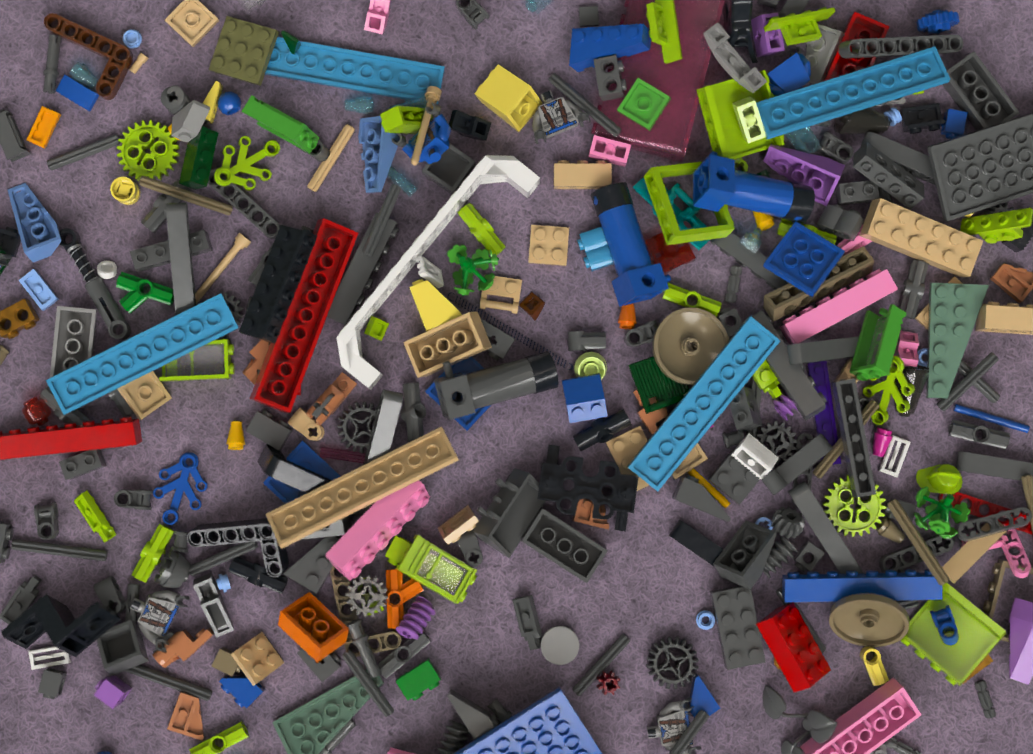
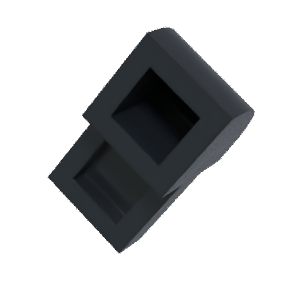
M453 110L449 126L451 130L460 133L459 135L487 141L492 122Z

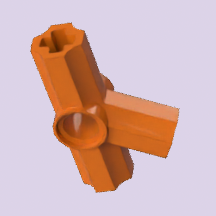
M397 569L386 570V595H388V599H386L387 628L399 626L400 621L404 617V603L424 591L421 584L412 578L403 583V573ZM391 594H399L401 600L398 604L390 602Z

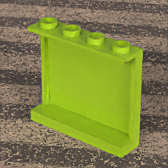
M765 70L759 72L767 82L754 93L742 87L734 79L696 89L712 151L716 152L718 156L734 160L767 150L770 144L776 146L785 145L784 135L768 140L764 137L747 143L743 139L732 103L747 97H752L755 102L774 97L771 93L769 77Z
M946 583L942 585V600H928L909 621L908 632L900 641L907 647L909 645L916 649L914 653L921 659L927 658L931 662L929 665L939 673L941 670L946 674L945 679L953 686L955 684L961 686L1004 637L1006 631ZM949 605L959 635L956 644L946 645L943 643L930 611L933 610L935 612ZM947 631L944 635L946 637L953 636L954 632Z

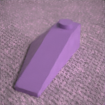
M770 144L763 160L779 175H784L791 182L811 186L814 189L815 202L827 206L845 165L827 157Z
M1014 598L1009 613V678L1029 685L1033 676V603Z

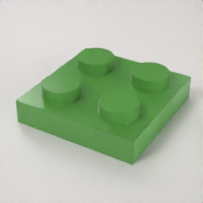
M637 78L617 111L650 131L671 98L640 78Z

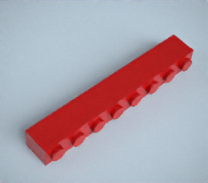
M132 416L120 418V421H113V418L101 420L102 423H95L94 420L83 422V425H76L73 422L64 424V427H58L55 424L46 426V429L30 427L27 428V431H21V429L9 430V433L0 431V460L137 445L142 442L139 419H132Z

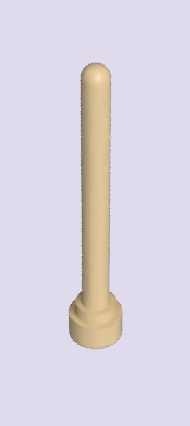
M436 86L427 87L425 93L426 106L432 110V102L436 103L440 100L441 89ZM426 109L411 158L412 165L419 163L432 114L427 113Z
M238 233L235 237L234 246L195 293L196 304L240 249L247 248L251 243L241 233Z

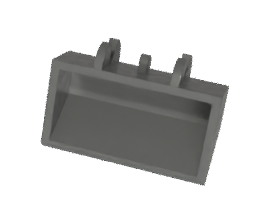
M515 468L505 483L500 478H497L495 483L501 489L496 496L494 495L493 501L486 511L482 507H478L476 511L482 518L473 530L483 542L510 558L546 500L537 499L539 482L530 473Z

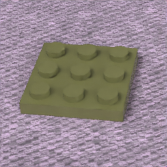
M226 16L208 70L261 86L279 32L272 28Z

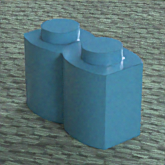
M601 227L579 234L580 239L577 242L580 251L584 250L586 257L583 258L586 268H590L592 272L613 265V260Z

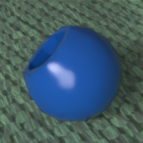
M227 91L218 98V108L225 115L234 114L241 109V99L234 92Z

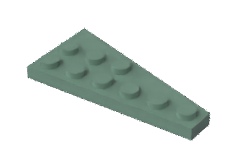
M930 283L926 398H948L989 285Z
M380 675L372 678L378 688L384 684ZM354 676L272 723L287 754H319L371 696L358 678Z

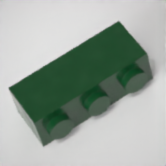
M202 126L199 134L188 142L179 184L194 190L207 187L218 132Z

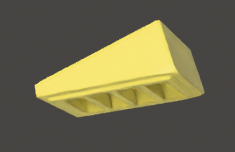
M215 81L202 103L210 107L205 120L213 124L218 98L222 93L223 87L218 81Z

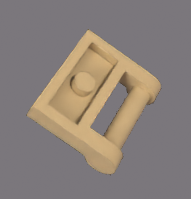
M495 276L493 285L485 291L482 290L480 309L493 308L512 311V313L517 314L522 280ZM487 295L514 298L513 304L487 300Z

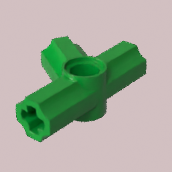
M121 272L118 276L116 287L129 291L119 301L129 314H132L148 299L172 306L174 302L172 288L125 272ZM149 284L151 289L148 293L144 294L143 287Z

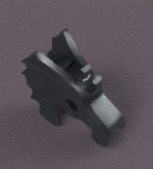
M729 0V12L727 3L723 5V28L730 36L727 41L733 48L747 46L752 63H758L752 44L751 18L753 0Z

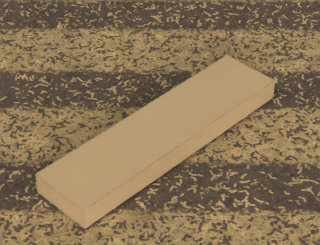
M986 523L981 530L989 531L990 525ZM1007 531L968 541L942 567L949 580L955 584Z

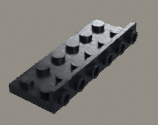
M280 225L239 329L240 333L270 343H276L308 263L309 256L315 245L317 235L307 229L299 230Z

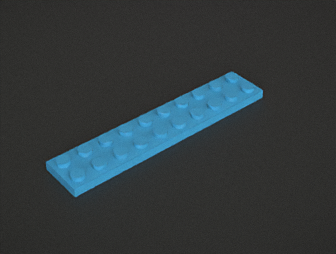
M277 37L265 75L427 103L425 97L427 87L436 86L441 89L445 66L300 41L301 46L293 55L284 38Z
M931 47L756 102L764 127L765 136L768 140L948 83L950 77L936 47Z
M220 293L47 379L46 382L63 415L238 329L239 326L223 294Z
M749 316L627 467L656 491H659L781 340Z

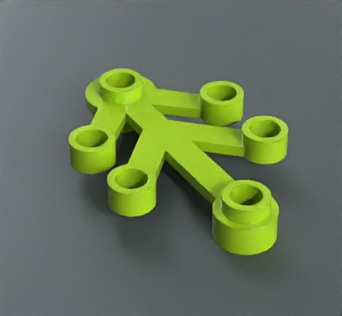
M242 136L238 141L240 149L237 163L231 168V157L235 154V148L232 145L225 146L222 151L224 155L222 167L218 168L214 173L215 182L220 186H228L230 183L241 185L250 191L256 186L255 180L252 178L244 179L235 176V174L243 172L257 176L262 181H268L272 176L269 169L262 170L251 167V165L266 156L274 157L279 153L280 145L274 140L268 141L264 145L263 150L246 159L251 139L248 136ZM242 139L247 140L248 144H242ZM268 147H273L274 152H269ZM226 148L231 149L232 154H227ZM266 172L268 174V178H264L262 173ZM224 174L226 176V180H222L220 178V175ZM247 181L252 183V187L247 186Z
M898 356L893 357L889 371L890 375L887 376L885 381L876 385H868L863 389V394L867 398L883 390L879 409L871 416L872 422L876 425H882L888 420L887 408L891 394L900 413H905L910 409L909 402L903 400L895 384V378L899 381L902 387L901 392L905 396L913 394L915 387L907 382L902 372L904 363ZM873 378V379H870V380H871V381H875V380H877V379H879V378Z

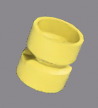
M127 177L116 178L110 188L112 196L124 205L134 204L140 198L141 191L139 186Z

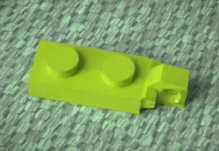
M765 359L752 377L760 390H763L764 393L769 392L772 399L782 395L777 386L780 383Z
M88 490L81 493L74 500V503L93 532L97 531L104 543L116 536L113 527L110 526L104 513L99 509L95 499Z

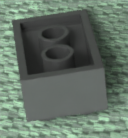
M689 475L680 478L672 499L730 522L731 518L705 487L698 483L699 479Z
M745 520L713 563L720 576L751 590L763 573L777 535L776 532Z
M453 690L448 692V699L474 740L500 724L495 714L491 716L487 710Z

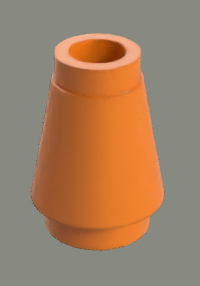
M634 303L621 307L618 319L619 328H635L637 322Z

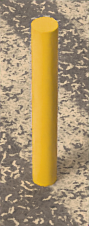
M695 469L687 472L690 476L699 479L698 483L703 485L724 508L729 506L730 502Z

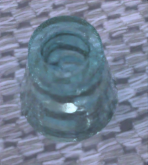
M77 62L69 73L72 79L92 89L99 81L84 63Z
M366 95L345 100L346 111L367 115L373 112L374 102L372 97Z

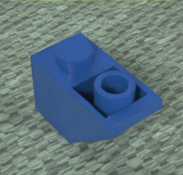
M224 676L219 681L222 684L221 688L226 693H231L235 697V702L240 707L244 706L246 709L265 691L259 683L253 686L246 676Z

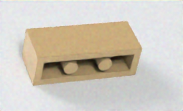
M560 160L558 163H554V189H600L612 184V163H607L605 160H599L596 163H588L586 160L569 163L567 160Z

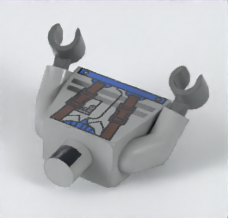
M551 91L542 93L541 98L544 104L538 106V111L534 114L532 123L535 143L538 144V139H544V142H546L547 138L577 127L578 121L580 126L584 127L583 121L591 122L589 115L570 100H564L563 97L554 100Z
M162 590L148 594L145 602L136 598L133 599L130 609L139 612L137 616L138 627L144 636L155 645L157 650L165 652L161 648L162 643L170 644L169 641L163 640L161 637H165L178 608L188 607L183 604V599L189 600V596H180V594L170 590Z
M688 697L683 701L667 704L660 711L659 716H656L658 725L647 727L648 738L660 737L661 745L665 746L666 750L671 751L690 725L688 711L695 706H689L687 702L691 701L692 698ZM692 740L683 754H696L695 750H701L702 748L700 746L691 747L694 746Z

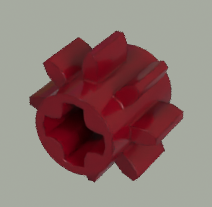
M612 670L609 674L602 671V675L596 677L600 683L596 687L599 690L602 689L604 695L607 692H611L614 695V691L620 689L617 683L620 681V678L618 676L614 677L615 673Z

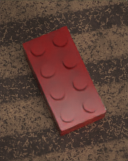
M854 11L849 18L840 43L853 39L885 38L890 26ZM837 49L824 81L874 65L877 57L843 58Z
M794 602L776 608L756 624L794 693L812 687L831 671Z

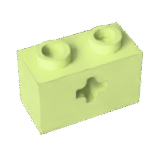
M747 97L732 103L743 139L747 143H751L766 137L755 100L752 97Z

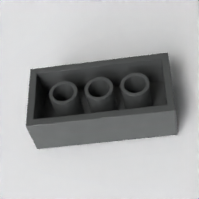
M974 51L947 70L950 81L942 85L961 111L968 112L967 119L976 131L1008 121L1020 113Z
M543 508L521 540L585 583H588L608 551Z
M735 586L710 591L725 668L730 670L765 663L760 631L756 625L758 621L751 590L743 586Z

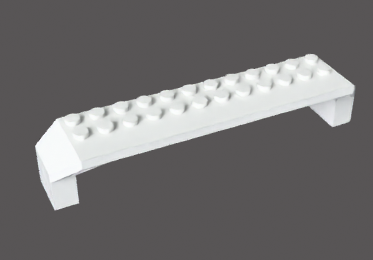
M485 155L475 166L471 174L464 179L458 190L451 195L449 201L438 211L435 218L428 223L422 234L415 239L412 246L402 255L399 262L392 267L385 279L379 283L372 295L365 300L363 306L352 316L349 323L340 331L337 336L341 366L372 390L383 374L363 359L360 331L417 263L416 258L426 252L480 184L508 182L525 197L528 198L540 184V177L514 156Z

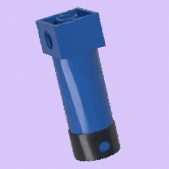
M711 152L693 172L694 207L718 212L724 205H729L802 224L808 220L813 211L815 193L811 186L736 170L735 160L720 157L716 152Z
M627 183L610 184L594 191L591 194V198L618 275L611 282L619 307L653 299L669 289L667 282L671 280L670 275H664L661 263L652 265Z

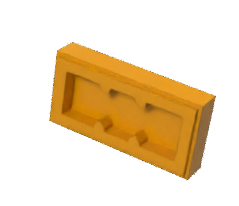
M42 106L26 140L45 149L61 114Z

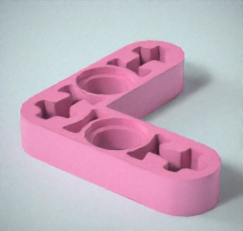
M1008 530L1007 534L1011 535L1010 543H1008V537L1003 535L989 550L1002 547L1012 573L1018 578H1025L1030 573V561L1016 530ZM961 541V548H962L968 541H966V542H965V541ZM1017 548L1020 551V553L1018 555H1012L1010 554L1009 549ZM1018 560H1020L1021 567L1025 568L1024 571H1022L1021 568L1018 569Z

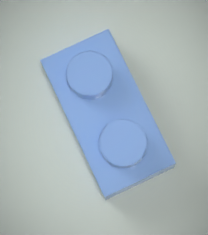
M36 269L31 270L19 280L42 311H45L59 300Z

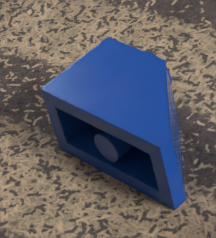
M696 674L693 677L690 693L692 700L689 701L690 706L695 707L690 712L695 718L702 709L710 716L718 711L720 707L699 675Z

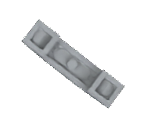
M718 22L704 32L707 44L715 58L725 71L742 87L754 93L767 82L756 67L750 69L727 41L730 36Z

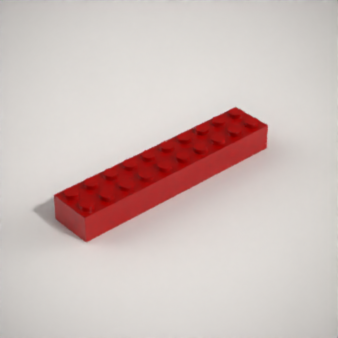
M325 218L317 221L313 231L317 235L315 245L309 256L294 299L291 302L287 317L282 325L280 335L276 343H271L250 396L251 400L285 413H291L358 236V232Z

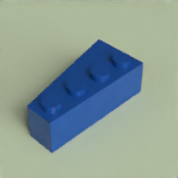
M644 24L572 29L569 66L577 72H581L589 67L594 68V59L617 55L618 58L629 57L648 51L651 47L650 29Z

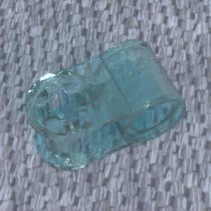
M810 126L785 134L797 151L814 153L819 149V140L810 129Z

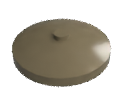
M683 308L666 316L658 325L653 337V355L658 367L668 378L681 384L694 385L729 342V338L723 324L710 312L699 308Z
M854 594L838 600L832 606L829 624L838 637L849 643L865 647H882L894 644L904 638L909 629V615L902 605L888 597L876 594Z

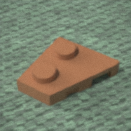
M1005 263L990 278L1018 303L1023 302L1033 289L1032 272L1026 271L1027 269L1015 268Z
M581 499L577 503L576 514L573 515L572 521L609 530L607 519L592 518L594 509L592 501ZM605 504L599 507V513L606 515Z
M180 691L167 730L203 741L204 734L198 697Z

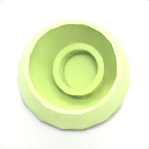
M586 352L576 360L574 372L576 377L600 373L602 380L607 372V363L599 353Z

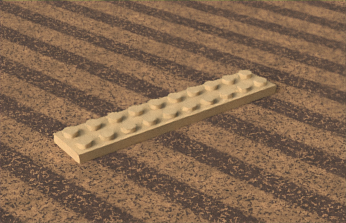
M441 426L267 513L266 516L282 549L459 459Z

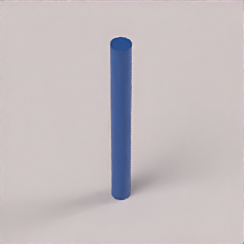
M958 404L954 406L953 411L1018 431L1028 433L1030 428L1028 425Z

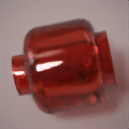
M36 396L23 403L22 413L29 424L41 426L49 421L47 417L50 416L51 410L42 398H37Z

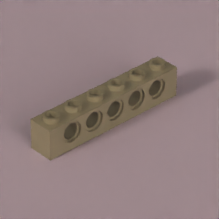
M862 246L842 256L813 297L788 283L764 295L763 308L774 322L872 273L874 259L866 248Z

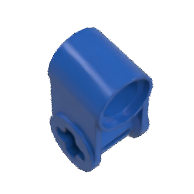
M949 605L935 612L933 610L930 611L943 643L946 645L956 644L959 635ZM947 631L954 632L951 637H946L944 634Z

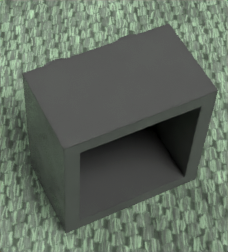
M449 143V148L441 155V159L432 164L427 163L422 170V174L450 194H453L461 186L464 179L469 176L476 163Z
M731 450L708 478V481L732 501L740 505L760 479L756 477V474L750 472V469L744 467V464L738 462V459L732 457V453L735 450Z
M132 619L111 627L97 639L104 669L112 676L149 661L140 628Z

